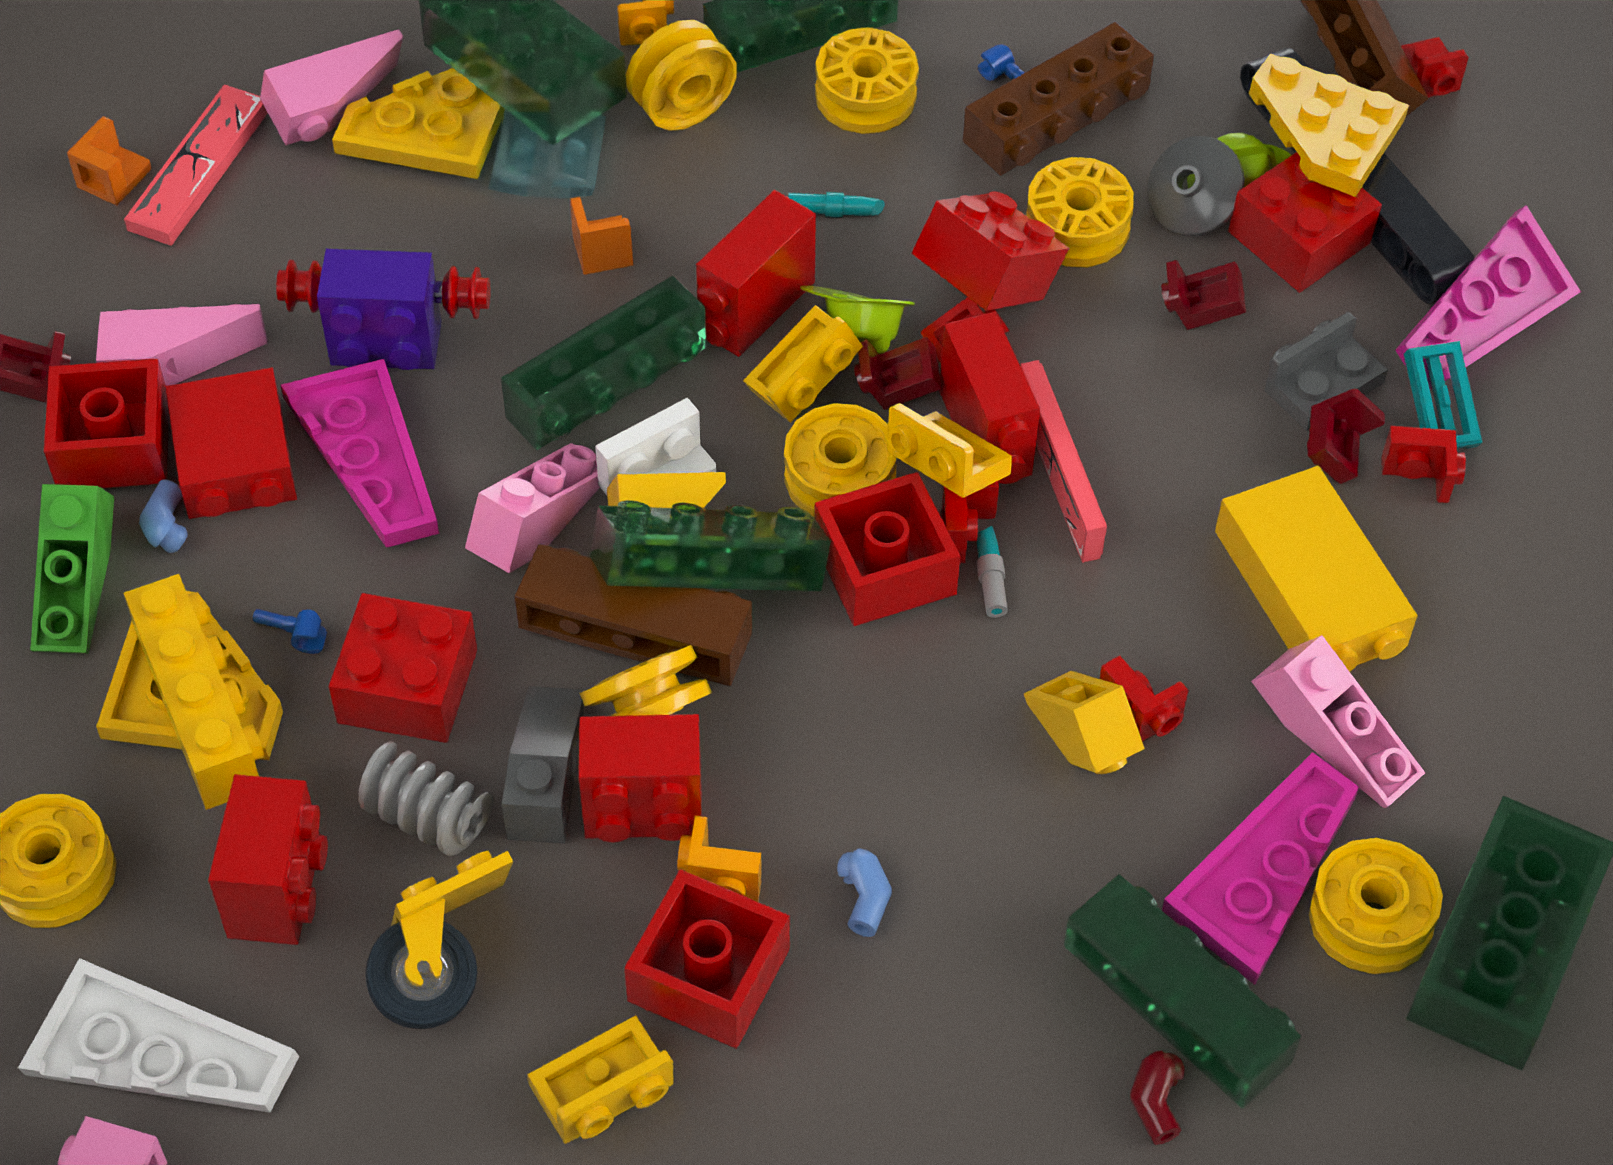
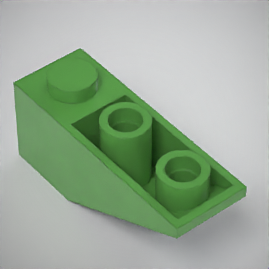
M42 484L30 647L32 652L89 653L111 551L114 496L99 486Z

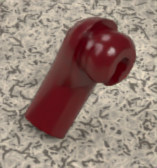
M1157 1050L1142 1060L1130 1091L1131 1102L1155 1145L1169 1142L1181 1132V1128L1166 1099L1171 1087L1177 1085V1079L1184 1078L1185 1067L1178 1055L1166 1053L1163 1050Z

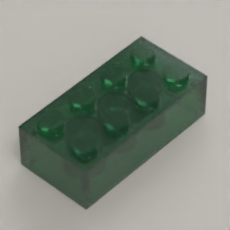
M419 0L424 46L552 146L627 98L625 53L554 0Z
M1503 795L1422 978L1406 1019L1522 1071L1541 1033L1612 859L1613 841Z

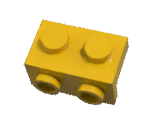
M815 305L743 381L754 394L791 423L802 410L808 408L814 402L819 392L851 363L853 357L863 346L844 320L840 317L833 319Z
M900 403L889 408L887 452L962 498L1011 475L1012 456L940 413L934 411L923 417Z
M636 1015L527 1074L529 1086L564 1144L579 1136L583 1139H588L600 1134L612 1124L615 1116L635 1105L637 1108H645L654 1104L667 1093L669 1086L674 1084L673 1060L666 1050L658 1051Z

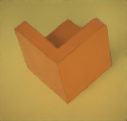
M104 116L67 152L77 188L116 206L151 171L149 159L119 145L113 120Z
M570 198L573 239L583 275L633 266L632 235L629 219L622 218V215L587 221L581 198Z

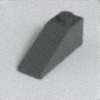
M528 686L509 753L502 798L507 840L565 844L579 747L580 717H583L584 703L579 693L585 690Z

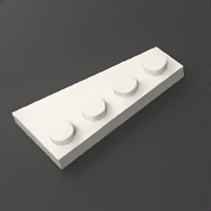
M79 958L18 1069L26 1076L271 1112L299 1055L288 1046Z

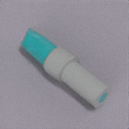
M990 526L978 532L976 541L978 560L976 565L978 580L982 583L986 615L998 618L1008 612L1004 579L1006 577L1004 561L999 553L998 541L993 526Z

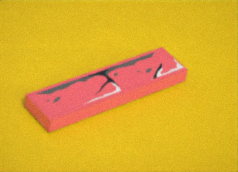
M223 85L124 218L127 231L170 246L173 245L268 114L259 95Z
M1039 360L1021 363L1022 371L1040 407L1036 447L1082 563L1098 560L1103 554L1107 524L1042 363Z

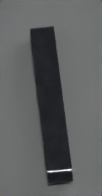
M1284 48L1272 53L1278 57L1292 58L1302 66L1309 68L1291 48ZM1269 55L1243 65L1240 70V80L1247 98L1269 123L1271 114L1265 105H1256L1249 95L1252 79ZM1290 147L1294 153L1297 152L1294 147ZM1383 153L1362 186L1364 190L1382 204L1371 243L1416 296L1429 304L1440 299L1474 260V256L1389 157Z

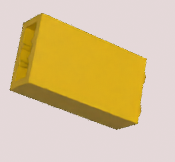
M1319 465L1222 499L1215 533L1288 649L1322 635L1350 672L1357 665L1378 657L1382 660L1390 659L1401 653L1408 646L1418 615Z

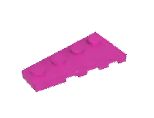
M1527 205L1514 212L1395 349L1405 366L1404 353L1409 348L1460 341L1465 367H1467L1581 292ZM1446 355L1439 357L1444 380L1446 381L1451 377ZM1425 358L1423 359L1424 367L1426 371L1429 389L1432 390V385Z
M384 359L280 385L283 399L386 548L439 534L437 518Z
M1312 752L1164 899L1162 911L1255 985L1354 802L1359 786Z

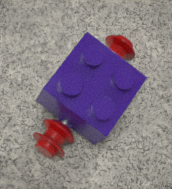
M325 249L322 267L318 261L313 260L308 271L298 270L294 260H289L286 270L278 271L276 280L278 301H285L288 312H293L298 302H307L312 313L320 311L331 366L353 367L384 359L387 368L435 370L442 323L439 303H442L450 318H455L459 308H468L474 319L479 318L480 309H489L490 279L481 277L479 267H475L471 277H460L456 266H452L443 277V282L436 281L432 253Z

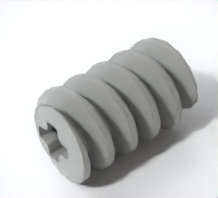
M392 741L384 743L374 752L362 775L358 797L361 809L372 815L379 813L381 820L390 825L398 824L400 830L409 835L418 834L419 840L429 846L437 844L439 851L448 856L461 853L477 838L485 826L494 805L493 795L484 792L472 803L475 793V786L466 781L453 793L455 785L454 774L445 771L433 782L436 773L435 764L427 760L414 771L417 762L416 754L407 750L395 760L397 744Z

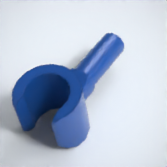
M1003 44L993 46L981 53V57L985 61L978 64V70L986 80H994L1002 74L1013 80L1025 73L1020 67L1015 65L1011 50Z
M256 609L253 613V621L255 623L292 633L290 641L295 649L309 654H316L322 651L327 631L321 626L322 621L315 611L310 609L302 610L298 613L297 617L284 616L261 609Z

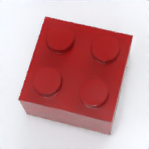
M1296 152L1237 192L1228 232L1296 291L1301 293L1370 244L1382 204L1362 187L1356 197L1307 179L1299 166L1301 157Z
M991 191L988 194L962 195L958 198L937 200L911 254L985 311L1043 300L1069 247L1054 237L1055 232L1050 226L1041 221L1030 219L1016 209L1017 203L1011 197L997 191Z
M158 358L49 366L44 454L55 484L110 488L158 484L161 480H167L169 408L166 385Z
M918 472L815 502L814 543L853 627L957 595L960 554Z
M361 593L328 686L337 724L448 743L477 653L472 612Z
M699 714L580 717L579 786L585 839L598 838L605 842H621L628 838L658 837L666 841H678L682 835L692 836L695 816H702Z
M234 774L208 878L227 939L298 945L303 923H311L314 918L316 889L311 886L315 870L323 871L325 867L328 840L326 835H320L319 833L320 808L318 805H312L307 783L304 780Z
M680 869L624 967L627 1002L737 1049L790 950V915Z

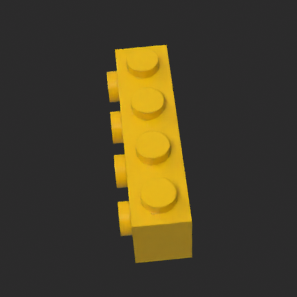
M179 574L124 592L137 637L205 809L208 810L227 803L234 774L259 776L255 761L265 756L253 724L242 728L237 715L246 712L235 680L232 679L226 682L222 680L219 670L227 668V663L217 636L213 635L207 638L204 636L201 626L209 624V619L198 591L187 594Z

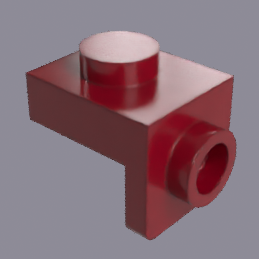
M1177 260L1166 262L1168 282L1161 285L1163 300L1169 313L1177 312L1187 330L1246 313L1242 273L1235 261L1188 276L1185 275Z
M54 331L47 347L0 334V391L46 402L49 366L70 365L71 355L63 353L65 333Z
M928 337L882 354L876 351L868 339L860 342L863 347L858 352L859 363L854 365L856 380L864 394L871 393L884 410L898 403L902 404L942 389L936 348Z
M1350 389L1311 406L1309 440L1307 441L1308 457L1316 466L1319 465L1339 484L1357 478L1360 435L1385 424V413L1358 389Z

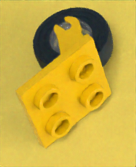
M489 851L478 853L456 866L458 875L439 884L436 883L434 877H430L415 883L401 892L403 901L396 904L391 927L385 930L376 940L366 964V986L368 993L376 1008L386 1018L403 1027L428 1029L447 1023L465 1008L475 989L477 962L468 940L459 930L443 921L444 914L504 886L513 864L508 851L492 858Z

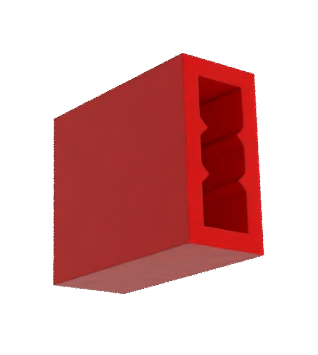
M773 190L696 264L698 333L703 335L710 344L716 347H723L740 357L806 292L801 289V286H812L815 283V212L777 190Z
M992 312L944 324L940 373L942 389L939 390V393L951 420L1012 456L1011 475L998 480L999 484H1011L1023 477L1031 476L1040 407L996 313Z
M273 367L165 386L179 485L189 519L205 516L216 517L227 512L254 507H271L282 502L297 500L282 407Z

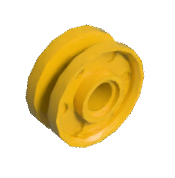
M696 20L676 21L657 30L634 53L626 71V88L657 127L668 131L686 129L704 121L718 110L729 96L737 78L736 61L727 48L719 43L707 25Z
M870 27L849 29L833 36L821 47L815 66L817 77L815 96L818 109L829 122L846 131L861 134L879 133L900 125L913 112L917 99L916 82L919 67L916 53L904 39L885 30Z
M1070 157L1054 161L1037 172L1029 185L1026 216L1050 226L1055 232L1054 237L1069 247L1061 265L1087 268L1106 263L1123 250L1130 236L1134 192L1127 178L1112 165L1093 158Z
M839 403L813 408L797 419L786 435L784 448V482L791 500L804 513L814 517L815 502L895 479L897 457L887 452L888 424L873 411L858 405Z
M689 645L680 650L661 654L610 676L579 694L585 706H595L612 701L616 712L611 716L670 715L683 709V706L709 695L712 691L707 679L683 684L679 683L676 673L697 659L692 645Z
M38 794L15 802L0 814V907L12 920L32 928H58L81 920L103 902L114 884L117 861L100 817L84 801L66 794ZM56 857L51 862L41 864L46 859Z
M1380 838L1352 840L1333 850L1320 866L1308 916L1315 939L1328 956L1344 966L1371 974L1398 972L1418 961L1431 944L1434 928L1440 917L1443 894L1435 871L1420 854L1405 845ZM1366 902L1378 903L1385 909L1372 908Z

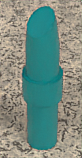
M788 192L789 198L816 214H825V217L843 218V215L876 216L882 212L885 205L884 201L880 199L844 195V192H826V194Z

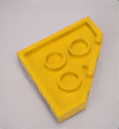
M471 52L454 59L455 67L434 76L429 71H426L393 85V93L372 102H369L366 97L347 105L332 139L335 154L478 179L519 78V61Z
M1273 54L1268 56L1254 75L1249 95L1256 105H1265L1270 112L1271 119L1269 124L1285 147H1294L1301 157L1299 166L1307 179L1356 197L1404 123L1409 108L1408 104L1394 100L1393 97L1384 92H1373L1348 83L1338 75L1324 74L1302 66L1292 58L1278 57Z
M201 597L209 619V624L201 626L205 638L213 635L217 636L227 663V668L219 670L223 682L235 680L246 712L238 714V719L242 728L253 724L265 756L261 760L269 761L283 715L280 699L268 684L265 685L257 675L248 657L228 631L222 629L212 616L209 606ZM131 621L96 725L100 739L182 749Z

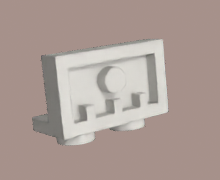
M688 398L595 446L598 485L606 495L607 487L617 474L716 472V463L700 445L699 411Z

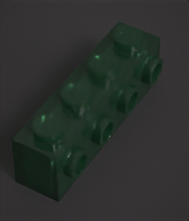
M713 0L703 3V24L710 28L719 43L723 44L736 61L737 73L822 46L833 36L849 29L877 28L896 22L898 15V0Z
M673 275L502 376L501 384L506 419L536 450L541 449L554 440L563 439L578 425L596 414L609 411L619 400L639 388L650 386L660 375L682 362L694 359L701 350L705 349V306Z
M626 500L619 502L617 506L598 505L590 558L608 586L821 591L831 540L809 512L796 507H781L778 509V512L756 511L744 505H729L725 510L703 509L692 503L682 502L673 504L672 508L650 507L642 502Z
M1118 874L1069 916L1064 947L1242 1109L1293 1062L1301 1035L1296 1031L1291 1019L1281 1009L1275 1006L1269 1007L1249 989L1245 978L1236 969L1228 965L1223 966L1204 949L1199 937L1191 929L1183 925L1178 926L1159 909L1154 897L1140 886L1134 887L1123 876Z

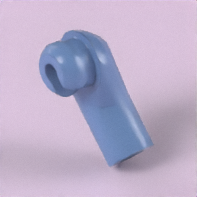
M161 480L140 515L139 524L151 545L155 548L160 545L166 552L175 553L180 549L188 536L186 528L176 524L175 517L173 516V512L182 498L180 486L169 480Z
M857 849L854 852H846L840 857L837 871L840 877H844L843 880L846 884H854L859 894L849 918L848 927L861 936L872 937L876 934L890 900L892 887L878 857L868 850Z

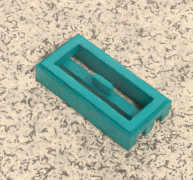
M1460 341L1409 348L1404 353L1420 428L1438 429L1423 359L1426 358L1441 429L1456 430L1450 406L1451 401L1448 387L1445 384L1439 357L1446 355L1463 435L1457 436L1456 433L1457 450L1462 447H1466V449L1478 447L1483 442Z

